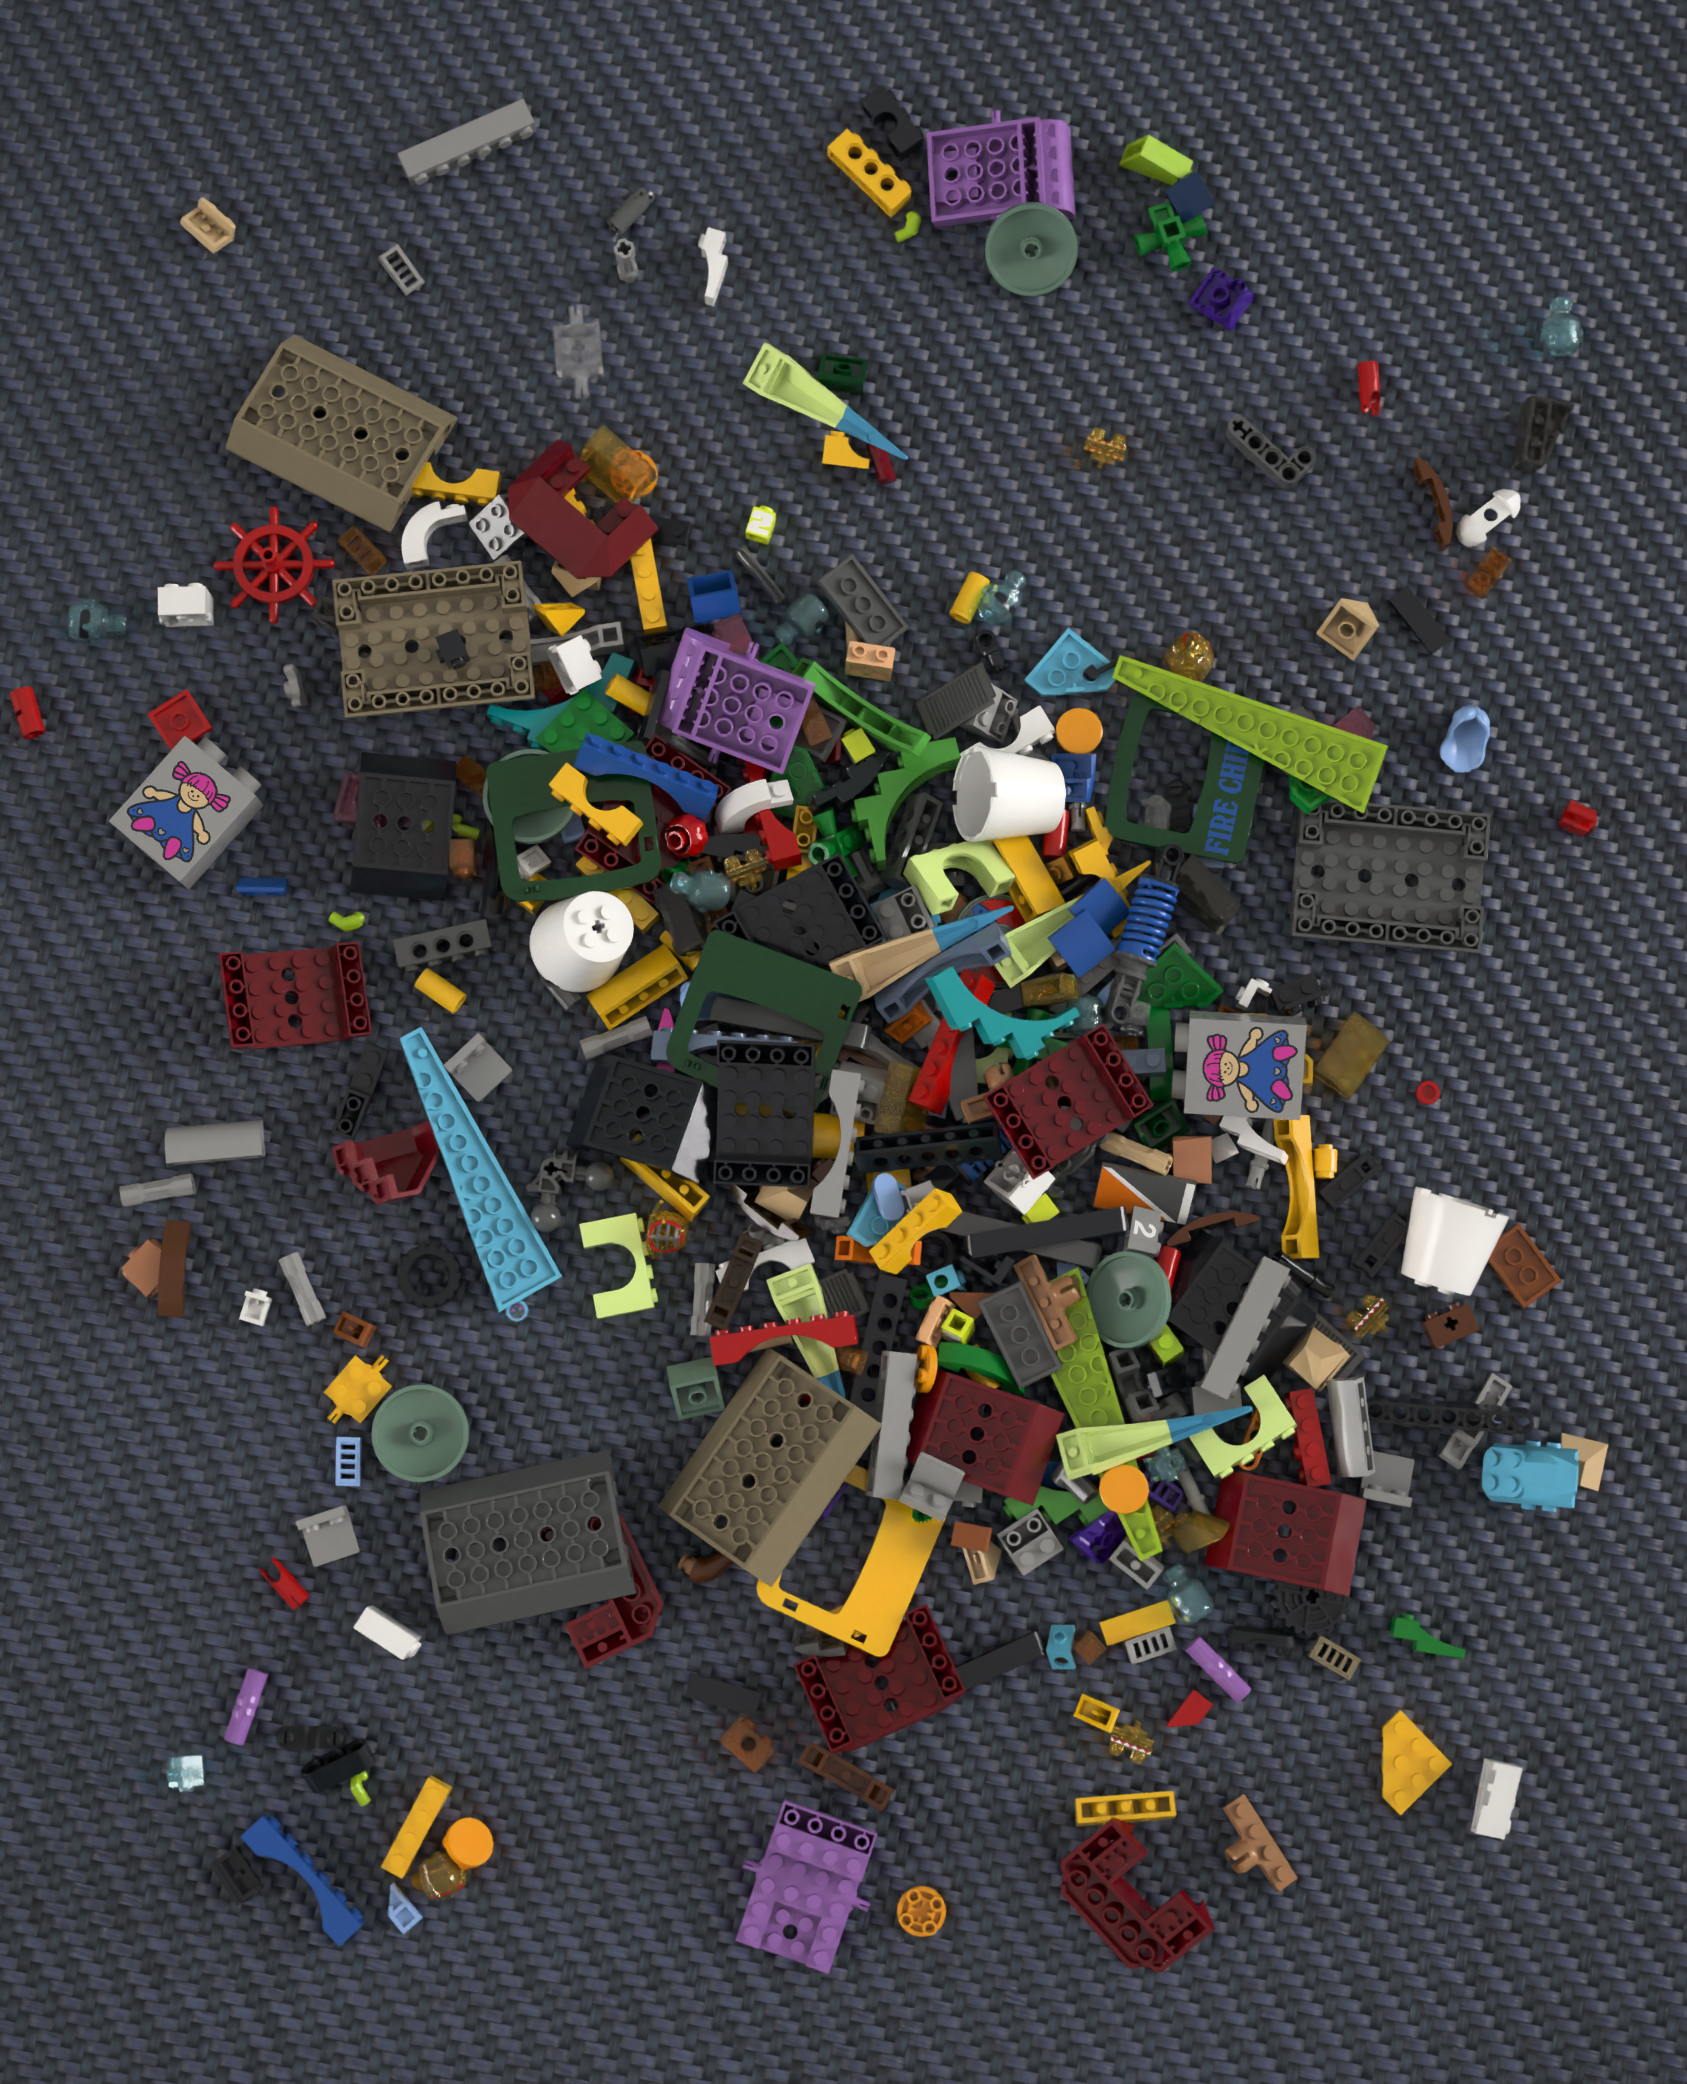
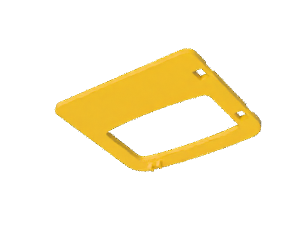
M855 1465L844 1482L866 1492L868 1470ZM880 1498L885 1502L886 1506L866 1563L847 1601L838 1614L827 1612L782 1591L779 1587L782 1573L772 1587L758 1579L756 1588L761 1602L776 1611H780L876 1657L886 1655L944 1524V1521L941 1522L935 1518H931L927 1522L924 1521V1523L922 1521L920 1523L918 1521L915 1522L912 1517V1507L899 1502V1500ZM785 1598L798 1604L795 1612L782 1606ZM854 1630L867 1636L864 1644L851 1638Z

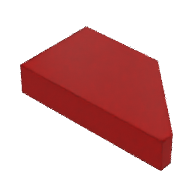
M1192 1689L1166 1725L1171 1728L1199 1724L1213 1704Z

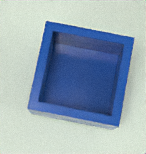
M732 570L686 578L695 623L706 624L716 619H733L741 615Z

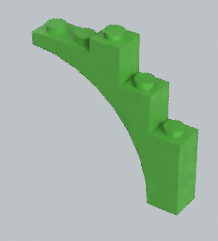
M802 657L791 673L817 683L812 694L814 700L824 709L841 714L842 718L847 720L853 728L857 730L862 728L864 732L868 733L884 749L895 753L902 751L918 757L925 750L927 743L931 739L926 732L895 719L855 694L815 661Z
M956 737L928 742L925 750L918 757L900 751L901 756L897 757L899 769L877 774V783H874L875 796L854 799V809H850L853 823L857 822L859 831L864 830L866 842H871L872 849H869L871 863H876L877 871L887 869L885 855L886 837L891 821L900 805L914 790L926 781L942 773L957 769L960 755Z
M1041 1486L1034 1506L1007 1497L1003 1500L1005 1506L1002 1507L1010 1520L1014 1517L1018 1521L1034 1509L1042 1506L1043 1509L1040 1513L1047 1523L1052 1521L1054 1525L1079 1510L1080 1514L1077 1516L1084 1526L1109 1510L1103 1503L1099 1490L1097 1496L1087 1505H1082L1070 1492L1055 1491Z

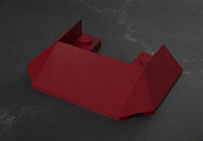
M556 440L508 487L509 520L576 579H587V577L611 578L659 529L641 504L636 507L625 497L594 525L564 498L591 471L590 466L573 452L572 444Z
M619 1514L624 1544L628 1546L636 1594L609 1599L607 1604L565 1624L585 1669L652 1637L663 1606V1601L621 1514ZM592 1518L589 1521L590 1530L597 1531L600 1529V1518ZM546 1528L541 1533L542 1540L546 1542L550 1541L554 1536L551 1528Z
M1112 1817L1061 1860V1894L1127 1967L1136 1969L1138 1967L1152 1968V1971L1163 1972L1214 1931L1215 1928L1204 1900L1196 1905L1182 1889L1156 1911L1147 1904L1122 1875L1143 1859L1148 1851L1131 1834L1136 1825Z

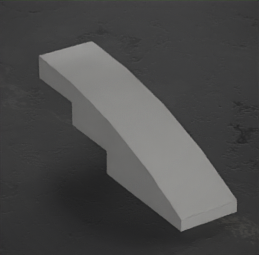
M1492 1373L1472 1403L1502 1406L1513 1386ZM1475 1412L1467 1415V1418L1473 1422L1481 1418ZM1455 1429L1439 1457L1458 1470L1461 1469L1485 1431Z

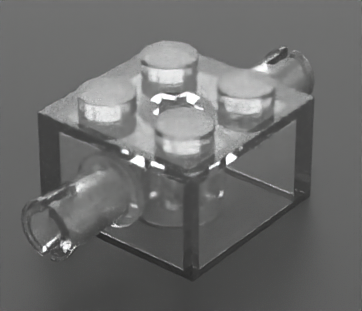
M574 305L568 307L570 325L553 326L556 372L558 380L574 379L575 398L582 399L581 389H583L584 399L590 397L588 378L604 376L601 329L599 322L584 324L583 306L576 305L577 314L575 315Z

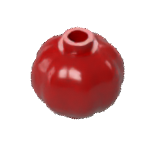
M683 814L672 818L668 823V828L665 830L668 848L681 858L695 857L701 854L709 838L705 823L692 814Z

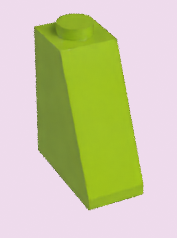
M1147 135L1127 144L1119 165L1173 185L1177 182L1178 178H1183L1191 172L1190 168L1193 161L1154 137Z

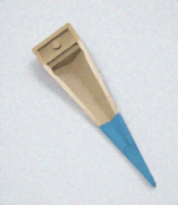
M1003 907L877 943L867 948L856 949L828 963L833 973L857 981L861 985L862 994L859 999L860 1002L871 997L961 939L1012 911L1014 907Z

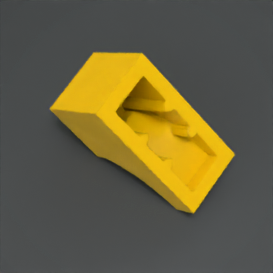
M831 431V435H825L822 463L869 469L870 459L860 456L851 448L849 437H844L845 432Z

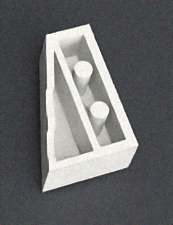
M1484 1758L1471 1826L1472 1832L1499 1839H1505V1835L1509 1834L1511 1827L1510 1816L1515 1805V1797L1523 1768L1514 1764Z

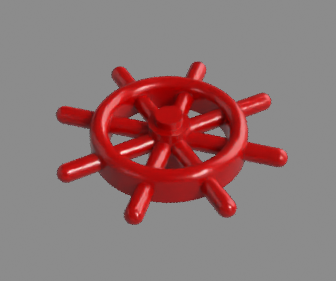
M272 506L269 510V525L258 527L249 533L237 523H232L230 530L241 539L236 548L233 561H216L213 564L214 569L217 571L234 570L235 577L242 588L230 601V607L232 609L238 608L250 596L258 602L269 604V621L272 624H277L279 621V605L291 602L299 596L311 607H317L318 600L307 590L312 580L314 569H331L335 566V562L332 559H314L312 551L306 542L318 529V523L312 521L298 533L289 527L279 525V509L276 506ZM279 537L290 540L291 542L279 553ZM269 538V547L262 548L258 544L259 541ZM297 548L301 550L303 560H286ZM250 549L261 558L260 561H245ZM286 569H302L298 580H296ZM245 570H262L251 582L248 581ZM269 577V592L257 589ZM279 577L290 586L279 592Z

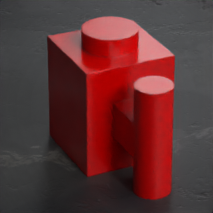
M1570 800L1566 804L1557 825L1583 837L1588 831L1592 832L1597 823V811Z

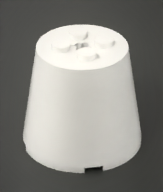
M976 746L968 748L963 753L953 782V791H957V805H953L954 819L959 833L967 841L977 842L1050 833L1057 828L1064 812L1066 798L1065 781L1061 769L1054 762Z
M600 891L587 892L552 904L540 914L531 930L530 952L536 968L546 980L551 981L562 990L587 992L599 988L615 974L632 941L634 927L631 914L618 898Z
M1415 1187L1401 1274L1415 1279V1284L1424 1287H1431L1432 1285L1438 1287L1437 1291L1448 1295L1459 1293L1471 1296L1508 1222L1509 1216L1502 1213L1493 1214L1494 1210L1442 1193H1439L1438 1196L1432 1194L1431 1190Z

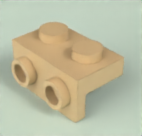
M204 197L199 199L197 208L182 217L180 225L213 254L233 241L235 224Z

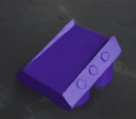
M1212 268L1189 301V306L1231 330L1235 329V325L1250 303H1252L1254 292L1247 289L1245 281L1241 279L1232 280L1227 277L1226 272Z
M1109 1509L1067 1539L1088 1560L1096 1564H1103L1111 1556L1112 1548L1123 1541L1127 1532L1117 1513Z

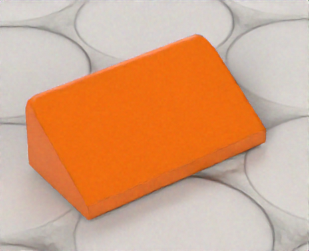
M919 1000L909 1013L889 1024L886 1022L884 1031L903 1044L931 1022L932 1018Z

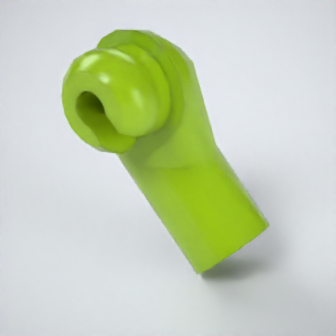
M915 211L907 213L905 228L894 232L898 243L918 233L921 217Z
M453 814L452 830L460 836L477 840L479 829L461 824L462 817Z
M334 911L328 921L343 931L349 932L360 928L365 921V917L361 912H355L354 915L344 918Z
M366 1771L350 1778V1790L361 1807L371 1801L362 1785V1781L368 1778Z

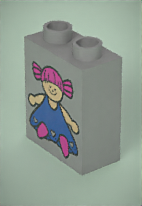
M184 736L109 820L122 834L188 890L264 806L254 794L262 785L242 767H239L233 775L221 767L219 763L225 758L226 754L206 737L195 745Z
M1190 1011L1189 1024L1176 1023L1174 1052H1187L1186 1071L1173 1070L1171 1099H1184V1113L1300 1120L1307 1030L1306 1018Z

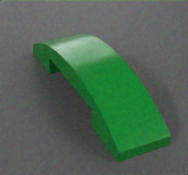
M1144 1008L1147 1049L1165 1048L1167 1076L1148 1078L1149 1098L1151 1102L1166 1101L1172 1096L1173 1080L1169 1008Z
M940 1342L938 1344L937 1365L956 1372L960 1368L967 1369L1001 1382V1389L1020 1396L1024 1395L1025 1387L1018 1389L1004 1357L966 1344Z

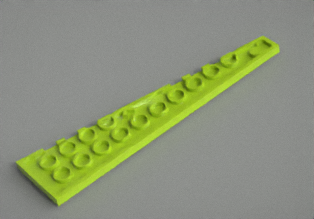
M1122 655L1119 656L1112 676L1114 679L1364 814L1388 749L1387 745Z
M1077 1267L1050 1281L1054 1282L1063 1276H1072L1078 1284L1073 1288L1076 1290L1080 1288L1082 1294L1080 1301L1067 1307L1065 1310L1078 1341L1059 1351H1055L1063 1368L1050 1375L1076 1429L1124 1425L1125 1420L1080 1268ZM1136 1458L1123 1463L1139 1470ZM1108 1470L1098 1473L1101 1479ZM1148 1498L1145 1504L1133 1513H1117L1140 1561L1163 1551Z

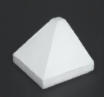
M1228 1133L1211 1139V1155L1215 1164L1239 1153Z

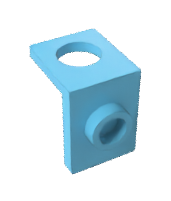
M953 1264L926 1275L934 1297L943 1295L956 1288L961 1292L967 1291L964 1284L967 1280L962 1269L958 1270ZM939 1275H944L948 1279L947 1286L942 1289L935 1286V1279Z
M1051 1625L1046 1653L1052 1669H1076L1071 1652L1075 1634L1074 1625ZM1062 1657L1067 1659L1068 1662L1059 1663L1055 1658Z

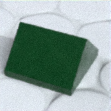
M822 353L817 380L828 390L863 395L868 360Z
M1171 1098L1129 1125L1141 1145L1161 1150L1170 1144L1173 1137L1182 1136L1189 1132L1175 1100Z

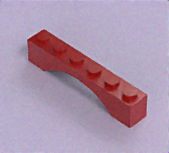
M738 758L739 763L744 762L745 769H742L745 783L762 779L767 781L770 769ZM770 809L755 813L756 823L761 822L763 828L759 830L762 844L767 843L768 850H764L767 863L773 864L774 871L802 865L795 833L783 826Z
M963 969L959 977L960 980L979 1001L987 1006L996 984L980 973ZM944 1016L908 1099L909 1102L920 1109L940 1116L950 1096V1080L954 1057L966 1031L961 1032L960 1029L951 1030Z
M848 1311L835 1312L833 1318L826 1319L824 1314L810 1316V1321L801 1322L800 1318L786 1320L787 1325L777 1326V1321L763 1323V1328L753 1329V1325L739 1327V1332L730 1333L729 1329L726 1331L717 1330L715 1331V1336L709 1337L713 1364L716 1366L739 1362L760 1343L779 1336L799 1335L811 1337L824 1342L832 1348L858 1344L855 1314L849 1315Z

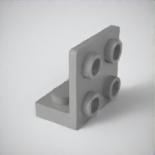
M499 494L469 522L470 527L494 560L503 555L520 538L528 537L509 520L508 494Z
M479 1033L443 1065L477 1102L484 1099L512 1072V1068Z
M1373 1451L1375 1473L1362 1477L1358 1497L1411 1507L1412 1498L1408 1497L1414 1459Z
M921 1452L899 1502L943 1522L954 1501L965 1472Z
M340 1506L296 1521L298 1530L303 1531L314 1567L360 1552L347 1506Z

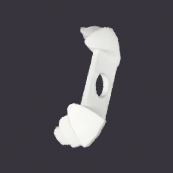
M1507 489L1495 491L1493 493L1494 498L1471 516L1464 515L1456 529L1459 542L1467 547L1477 546L1485 542L1487 539L1485 534L1510 515L1512 518H1515L1520 510L1519 493ZM1493 509L1496 511V520H1486L1484 517L1485 510Z

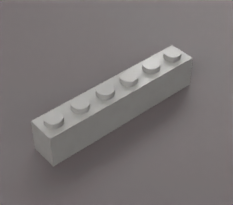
M521 99L397 154L411 186L415 184L422 185L431 177L445 175L454 167L465 166L477 157H486L493 150L506 148L518 139H527L537 131L531 113L524 99Z
M1265 1256L1260 1259L1199 1388L1223 1400L1234 1397L1239 1387L1236 1381L1239 1375L1244 1376L1249 1366L1246 1360L1249 1354H1254L1259 1346L1260 1341L1257 1340L1260 1331H1266L1270 1323V1319L1267 1317L1271 1310H1276L1281 1300L1278 1294L1281 1288L1286 1289L1291 1279V1276L1288 1275L1289 1268Z
M882 1350L874 1419L881 1423L882 1426L871 1441L866 1496L899 1500L905 1489L903 1473L908 1464L906 1447L910 1443V1432L908 1430L909 1422L913 1418L911 1404L912 1398H914L916 1393L914 1378L919 1368L917 1354Z

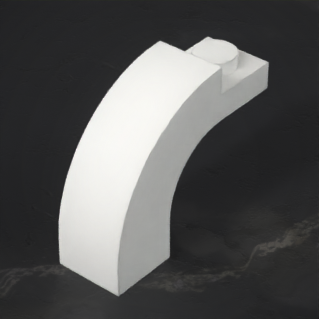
M437 501L423 507L410 519L402 537V556L407 570L430 566L427 554V542L430 535L439 527L468 521L464 505L452 504L442 510L440 502Z
M766 779L754 781L735 789L725 796L715 810V819L720 835L743 832L747 819L757 812L792 805L794 799L788 780L767 783Z

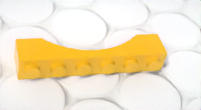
M1301 1115L1300 1120L1273 1119L1275 1142L1278 1148L1285 1151L1289 1156L1285 1166L1289 1181L1290 1203L1286 1225L1281 1235L1282 1251L1294 1260L1319 1258L1310 1116Z

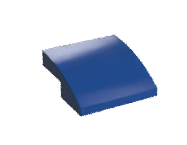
M1051 754V762L1059 766L1064 777L1065 802H1090L1095 780L1096 754Z
M1101 878L1068 909L1074 917L1086 909L1106 936L1130 915L1129 908L1106 878Z
M1086 909L1082 910L1047 937L1078 979L1116 950Z

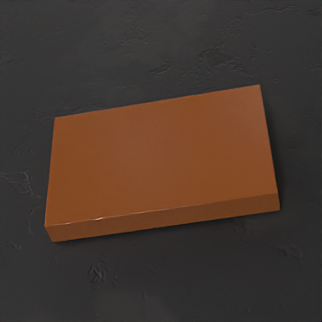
M1519 1223L1500 1236L1488 1260V1264L1522 1309L1562 1281Z

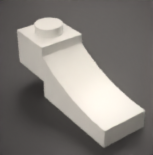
M708 227L706 235H701L698 247L701 248L702 257L707 259L709 268L705 304L714 306L728 266V258L722 255L726 243V232Z
M1223 1116L1219 1126L1224 1132L1239 1137L1237 1144L1242 1149L1283 1165L1286 1164L1289 1156L1285 1151L1269 1144L1256 1134L1252 1129L1253 1122L1249 1117Z

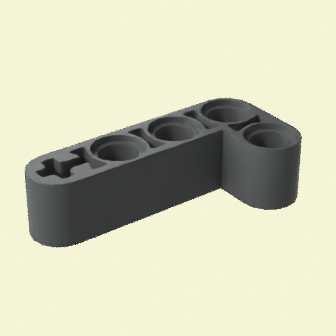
M1234 416L1227 425L1225 431L1226 438L1282 489L1288 490L1294 487L1308 473L1315 461V452L1305 446L1300 447L1288 458L1242 416ZM1238 427L1241 429V431L1237 430L1236 432L1233 430V428L1237 429ZM1254 441L1258 443L1259 448L1253 449L1248 443ZM1298 457H1306L1309 463L1302 464ZM1265 458H1274L1276 460V464L1267 463ZM1288 472L1293 476V479L1286 480L1282 474Z

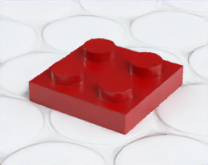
M187 689L147 714L170 750L184 736L194 742L213 730Z

